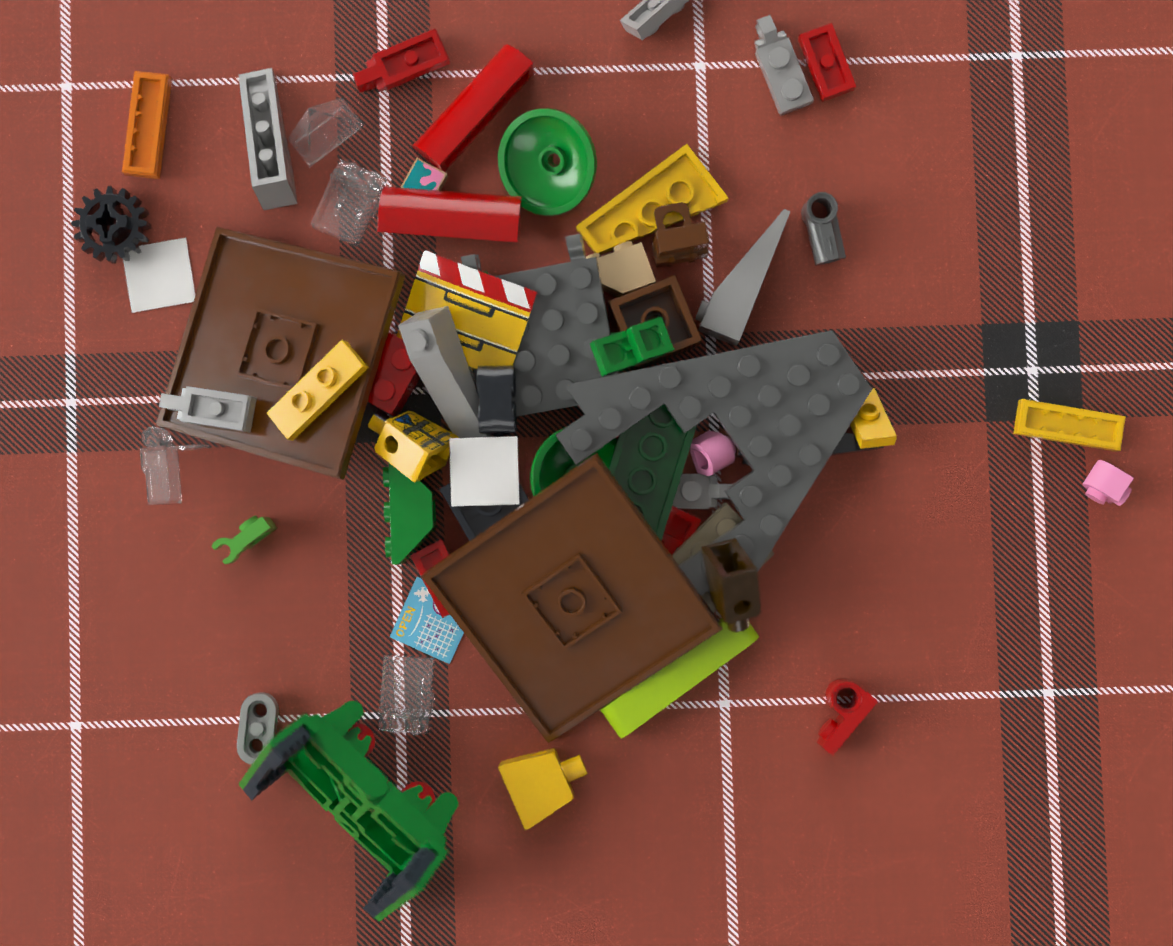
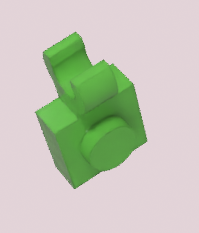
M255 515L239 526L241 532L234 539L219 538L211 547L213 550H218L223 545H228L231 553L222 562L224 564H232L237 561L244 551L251 549L277 529L271 518L262 516L258 519Z

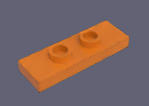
M134 71L122 173L125 176L160 179L172 77L169 74Z

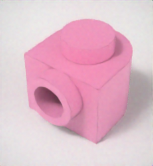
M707 431L692 440L690 453L697 473L711 476L735 461L736 447L730 437L724 436L719 432Z
M1097 460L1082 485L1087 489L1085 495L1095 502L1103 505L1105 502L1115 503L1121 506L1132 491L1128 486L1134 478L1105 461Z

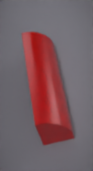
M505 44L412 147L434 167L445 172L534 75L533 62L516 48Z
M384 186L379 202L377 232L518 242L520 238L522 197Z

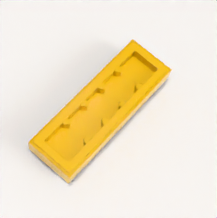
M341 340L267 414L286 439L293 441L368 369V366L347 341Z
M1020 399L1018 400L1013 434L1110 451H1121L1126 416Z

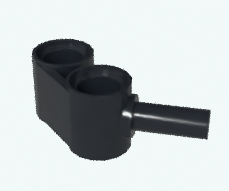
M478 366L479 433L491 434L494 437H508L507 433H516L517 408L516 402L512 401V398H515L516 395L515 366Z

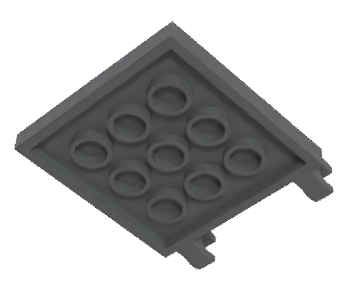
M582 234L566 236L571 262L495 276L537 292L513 363L516 372L515 398H512V401L516 402L517 416L577 406L578 404L566 386L571 383L602 377L590 343L611 335L597 257L586 259ZM479 254L461 257L462 265L482 272ZM474 368V373H475V378H476V383H477V369Z

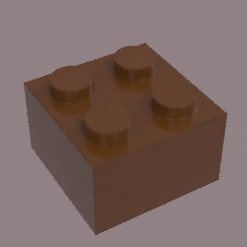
M675 275L609 301L608 309L618 333L627 330L631 326L662 317L674 351L633 366L634 371L640 370V368L644 369L696 348L702 341Z

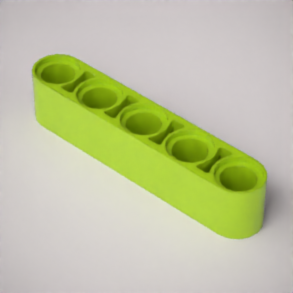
M721 618L719 620L723 627L721 631L601 708L600 711L617 735L623 738L636 730L759 638V635L750 622L748 629L741 632H732L728 629L727 623Z

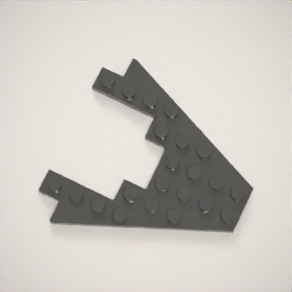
M830 330L571 383L566 388L585 415L557 433L556 437L577 465L663 404L684 433L714 413L753 471L724 490L744 520L710 544L736 538L759 571L872 388L837 336ZM700 550L679 566L700 595L708 592L710 595L702 550Z

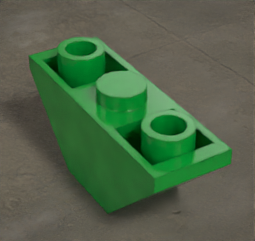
M389 463V466L383 467L384 488L389 487L390 501L384 502L385 523L390 522L391 536L385 537L386 558H391V565L404 564L410 555L437 528L436 493L422 480L416 483Z

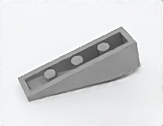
M269 68L239 74L252 188L263 211L298 204L294 174L273 69Z
M784 209L714 291L710 301L702 300L695 320L701 322L698 328L699 332L734 346L739 343L791 211Z
M445 306L418 312L398 325L409 359L451 432L459 438L492 437L491 434L479 433V397L449 307Z

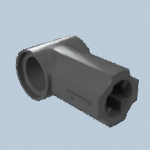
M818 192L812 195L801 210L802 220L807 226L815 265H823L846 258L837 219L838 204L836 199L826 192ZM813 203H821L825 206L827 210L826 218L820 219L813 215L811 211Z

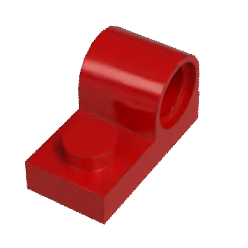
M847 679L834 680L828 685L825 693L828 705L839 715L835 720L830 718L818 732L820 738L817 743L832 756H834L878 702L867 691ZM843 688H850L853 694L851 702L848 705L840 706L837 702L838 692Z

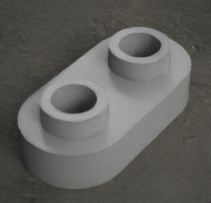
M258 692L247 697L242 703L240 711L237 753L244 762L251 765L261 752L253 749L252 741L254 739L261 740L264 748L267 742L276 736L279 706L276 699L265 692ZM261 703L266 706L267 713L265 716L257 714V704Z

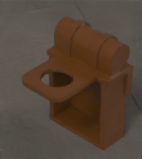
M679 202L659 206L655 209L654 216L657 231L651 245L656 267H671L674 264L691 263L708 257V245L710 242L706 223L692 224L689 208L686 203ZM677 212L683 217L684 224L681 227L666 229L663 219L667 213Z

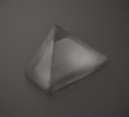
M339 98L309 107L288 137V140L307 165L311 167L364 127V125L345 100Z

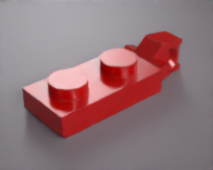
M432 29L373 54V58L366 62L368 68L352 75L360 93L376 87L381 92L449 65L450 59L437 30Z

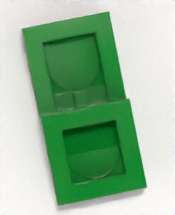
M662 317L631 326L625 331L594 340L590 343L602 377L674 351Z

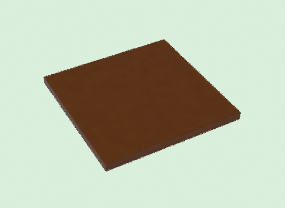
M216 227L165 394L181 396L182 388L188 386L256 397L251 432L182 422L177 419L178 411L168 410L167 408L160 409L156 425L344 480L406 274L377 265ZM341 340L347 341L368 366V369L293 441L286 439L267 412Z
M597 453L431 567L421 576L548 743L723 629L718 618Z

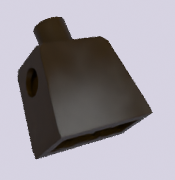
M736 538L702 546V556L712 603L724 622L727 623L730 631L741 632L748 629L749 618L757 617L761 613L758 570Z

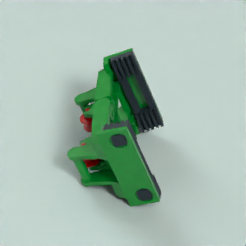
M348 701L338 709L322 717L318 714L308 716L306 713L300 716L267 742L238 785L253 800L263 790L265 791L269 785L271 786L275 780L277 781L288 772L326 812L329 810L333 814L335 821L389 871L386 878L381 882L382 884L372 895L373 897L369 899L363 908L380 922L422 891L449 852L445 848L446 838L444 833L458 807V800L450 792L442 793L435 800V794L431 787L420 781L406 785L401 791L391 781L388 782L386 776L366 759L375 746V737L369 727L357 723L363 716V707L357 701Z

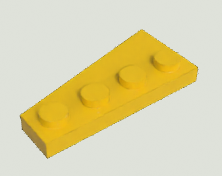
M686 144L578 224L576 230L582 234L583 239L592 251L601 255L613 250V247L621 243L635 241L656 232L657 226L654 212L659 206L684 202L688 205L690 217L728 202L729 198L692 149ZM677 212L667 213L663 219V224L666 228L682 221L683 217Z

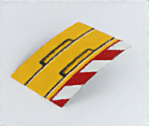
M424 251L401 323L418 312L448 306L468 366L477 369L478 366L513 365L537 292L429 251ZM398 330L397 337L403 340L401 332Z

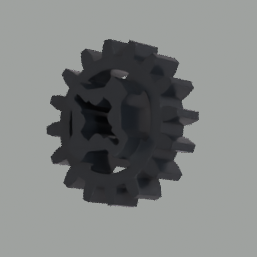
M108 186L106 194H103L97 188L93 189L95 198L91 200L83 196L82 200L86 205L84 209H74L80 215V220L71 222L73 227L80 230V232L73 236L74 239L84 243L81 249L87 254L93 253V258L102 262L106 257L108 262L116 264L117 256H120L126 262L130 261L129 252L133 250L140 254L142 251L138 243L140 241H149V238L143 235L144 230L152 228L150 223L143 220L149 215V211L144 207H140L142 201L136 196L130 198L131 193L126 189L122 188L117 193L115 188ZM121 205L129 209L132 217L123 215L124 210L121 208ZM92 233L100 235V241L103 243V246L94 240Z

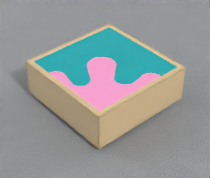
M416 158L401 187L441 190L448 175L425 161Z

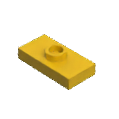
M874 388L850 424L860 449L895 445L897 435Z

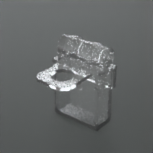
M340 160L337 168H334L333 173L330 174L331 178L312 219L311 226L320 232L359 247L371 217H375L379 208L380 194L383 187L386 186L387 178L378 175L375 171L363 169L356 163Z
M149 427L141 435L142 441L148 447L140 448L141 470L146 475L148 505L182 504L178 452L210 449V445L172 446V437L167 430Z
M384 655L380 708L377 710V713H380L379 731H389V733L406 732L412 733V735H418L419 733L429 734L430 716L433 714L435 693L433 692L435 658Z

